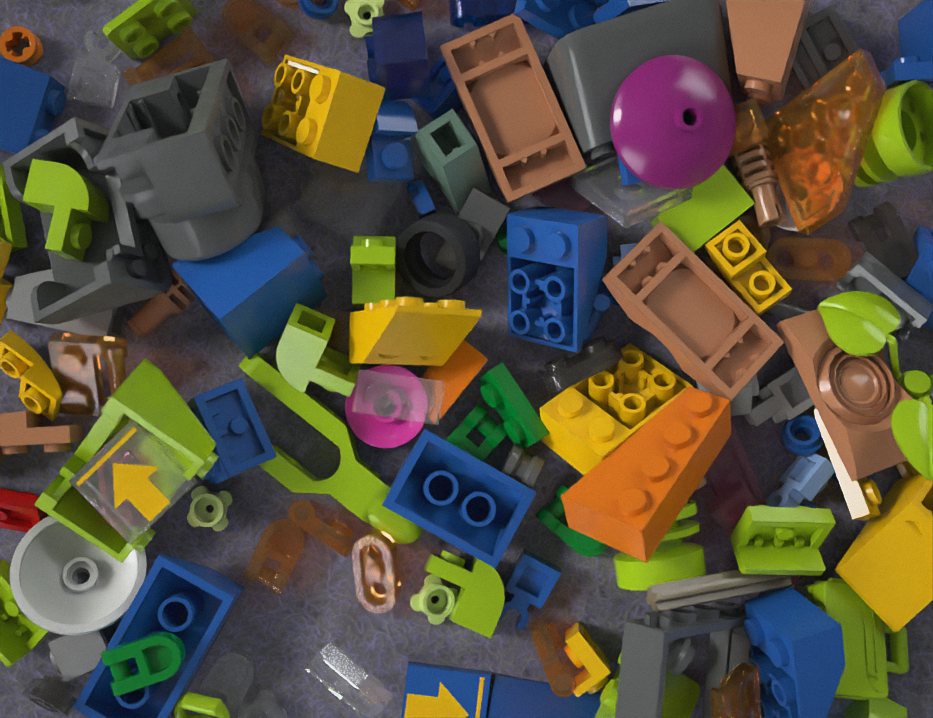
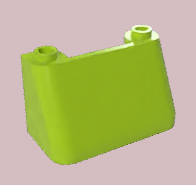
M146 358L142 360L110 397L101 410L103 414L75 453L61 468L59 475L43 491L34 504L121 563L124 562L133 549L139 553L145 549L156 533L150 526L158 515L149 522L127 498L115 509L113 463L159 467L148 479L170 501L187 480L190 481L195 474L203 478L219 457L212 452L216 442L163 371ZM135 427L137 431L78 486L76 482Z

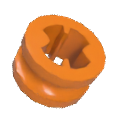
M13 26L4 31L0 37V52L5 59L26 67L34 66L39 62L43 53V46L40 39L29 29L23 26ZM21 38L30 44L29 47L23 48L22 56L13 51V47L19 46V39Z

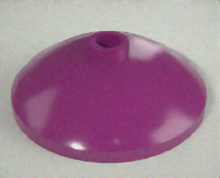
M666 55L641 64L624 79L613 100L610 130L619 158L634 176L648 185L661 189L676 190L698 185L713 176L727 159L734 142L736 115L727 87L711 68L690 57ZM684 111H687L691 116V124L689 126L683 121L682 115Z

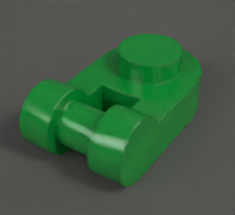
M478 403L445 441L483 461L504 439L507 432L504 430L502 423L496 425L485 414L488 411ZM474 427L486 437L479 446L466 436Z
M562 484L554 493L557 497L547 508L542 506L535 516L578 554L586 557L600 555L606 550L608 545L569 528V526L564 525L559 520L565 513L561 495L568 490Z
M159 632L128 643H122L100 653L104 666H110L114 679L110 682L114 696H119L168 679L180 669L186 656L185 646L181 639L169 632ZM135 657L139 672H131L127 659Z

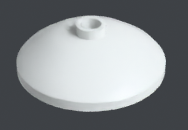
M48 516L34 525L25 534L15 550L10 567V584L17 605L29 620L50 632L63 635H83L102 630L114 624L126 614L142 586L147 570L145 549L141 553L133 549L124 562L121 563L52 516ZM80 572H86L90 576L88 581L83 584H77L73 581L74 576Z

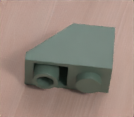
M453 109L417 131L411 144V149L457 215L462 210L473 187L476 186L488 194L491 193L492 190L477 143Z

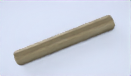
M740 569L651 585L647 589L648 597L645 600L647 606H651L654 612H664L789 587L792 584L791 576L793 575L742 574Z

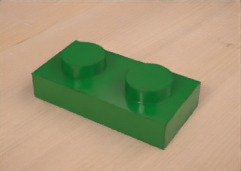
M503 362L477 380L481 386L480 391L483 399L490 407L496 408L504 421V430L514 443L523 446L525 449L550 434Z

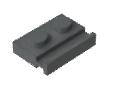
M833 4L806 19L792 70L814 110H817L872 79V75Z

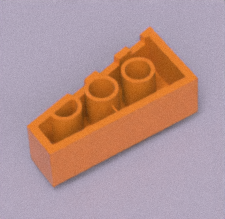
M689 386L561 495L569 528L647 563L732 434L730 400Z

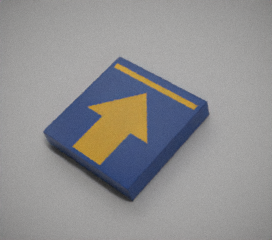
M408 661L401 718H486L491 671Z

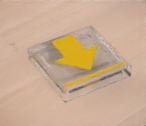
M131 420L69 480L130 545L148 531L198 481L194 476L190 481L184 478L182 474L186 468L150 431L134 420Z

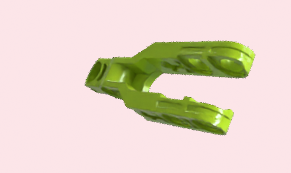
M259 352L251 359L245 356L238 366L337 445L341 454L338 470L327 479L317 478L277 445H272L277 457L259 466L294 493L330 494L361 520L372 525L397 544L406 545L416 541L421 536L424 528L382 506L392 484L389 482L386 485L379 479L381 475L359 458L348 422L307 390L302 393L292 387L283 378L278 367L274 364L271 366L264 361L265 357Z

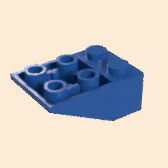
M538 205L507 214L508 336L576 353L581 350L607 258L608 215Z
M791 586L744 601L747 619L744 620L743 627L746 637L750 642L751 658L748 659V666L755 682L756 695L753 696V704L760 718H827L845 668L842 625Z

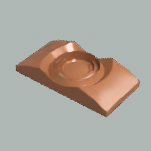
M513 13L439 46L459 98L471 120L488 164L507 204L587 169L521 18Z
M662 221L602 279L629 318L658 338L669 349L681 369L714 395L730 401L784 343Z
M817 309L777 323L776 327L851 482L906 461L907 458L902 453L893 436L890 421L896 405L902 400L913 398L895 381L886 364L884 347L880 352L871 356L848 354L831 340Z

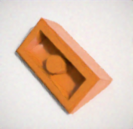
M465 340L461 342L443 366H430L419 379L428 395L429 412L427 418L435 425L489 360Z

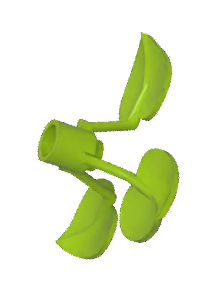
M850 291L827 298L819 304L817 311L823 319L831 340L840 349L855 356H871L880 352L885 342L888 344L891 373L895 381L913 398L902 400L896 405L891 415V430L899 448L911 465L925 479L932 481L933 404L930 395L933 392V374L928 376L919 370L900 373L897 340L891 335L901 322L899 312L888 300L870 292Z

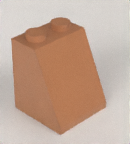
M726 0L736 72L741 93L747 94L746 99L757 104L770 105L772 100L782 102L811 0Z

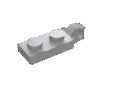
M795 364L762 384L763 387L759 389L758 395L760 400L752 404L751 414H744L743 416L750 426H758L770 417L775 424H778L783 420L793 419L813 406L814 403Z

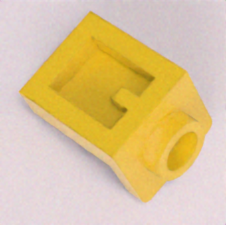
M578 621L565 631V642L567 645L564 647L566 654L577 668H581L583 665L586 668L571 680V690L576 697L581 696L586 691L588 694L597 692L607 683L609 679L607 675L611 673L609 659Z

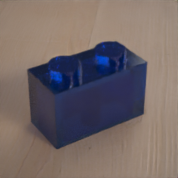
M422 11L372 17L373 35H365L368 54L367 68L369 82L386 88L382 100L393 101L432 96Z

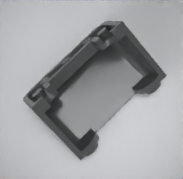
M670 0L581 28L565 35L556 42L542 67L582 158L590 156L592 161H597L616 152L610 130V115L614 97L624 79L634 69L651 59L666 55H680L702 62L711 68L724 82L734 103L719 0Z
M73 117L3 162L10 193L15 199L28 206L31 205L22 200L32 159L58 162L73 168L94 182L103 191L109 206L108 223L92 220V239L89 247L85 250L83 262L65 259L48 250L54 282L44 281L34 287L31 292V306L35 323L61 324L150 299L167 291L172 284V273L167 253L149 219L141 218L134 204L125 202L121 197L119 187L122 181L115 167L99 170L95 163L110 129ZM40 211L44 235L47 241L53 214H46Z

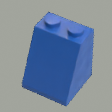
M0 57V152L14 156L51 132L55 117L60 116L64 111L66 94L64 93L65 86L50 75Z
M279 226L251 235L237 247L218 256L197 261L177 260L171 265L201 306L248 359H251L284 332L296 302L313 309L327 297L320 282L325 277L318 266L310 259L313 256L310 248L298 235L291 239Z

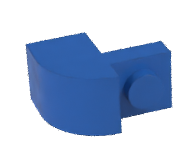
M382 99L365 151L368 181L408 182L414 179L410 136L417 133L418 129L415 115L410 105L403 100Z

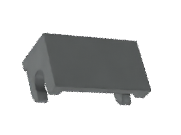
M867 251L835 285V288L840 292L844 290L847 292H870L888 300L897 309L901 317V322L895 330L897 332L895 337L901 342L908 338L909 333L915 327L920 328L928 320L933 308L932 303Z

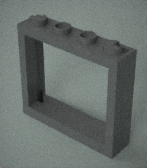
M717 601L715 602V607L694 605L693 610L679 608L669 610V614L645 612L644 618L625 621L615 718H661L669 640L710 633L702 718H747L751 683L748 659L751 658L750 642L746 637L743 622L747 619L746 613L740 612V607L734 606L735 603Z

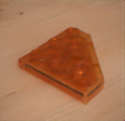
M858 49L758 126L759 132L767 143V150L771 155L770 160L775 166L774 171L777 172L778 181L800 233L811 234L842 214L847 205L886 91L885 83L871 53L864 49Z

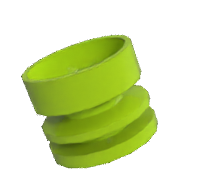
M913 80L889 88L879 95L871 94L840 106L833 120L832 142L838 165L848 180L858 187L869 188L880 183L892 182L900 176L908 178L933 171V89L926 82Z
M691 499L687 501L647 563L623 552L613 557L618 587L626 590L647 591L651 585L708 574L703 546L698 543L682 541V538L693 535L700 530L699 522L695 520H681L696 515L698 512L696 501Z

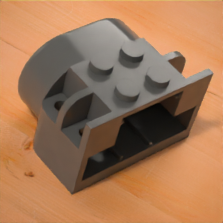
M228 58L132 85L95 163L99 170L115 167L122 181L119 187L121 197L125 202L134 204L141 218L149 219L166 253L175 259L183 261L212 258L243 243L256 231L261 223L267 187L254 157L257 147V132L252 115Z

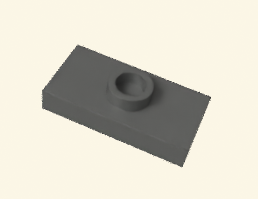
M475 186L457 218L463 220L474 232L480 246L481 264L512 207ZM445 240L434 261L456 272V255L452 246Z

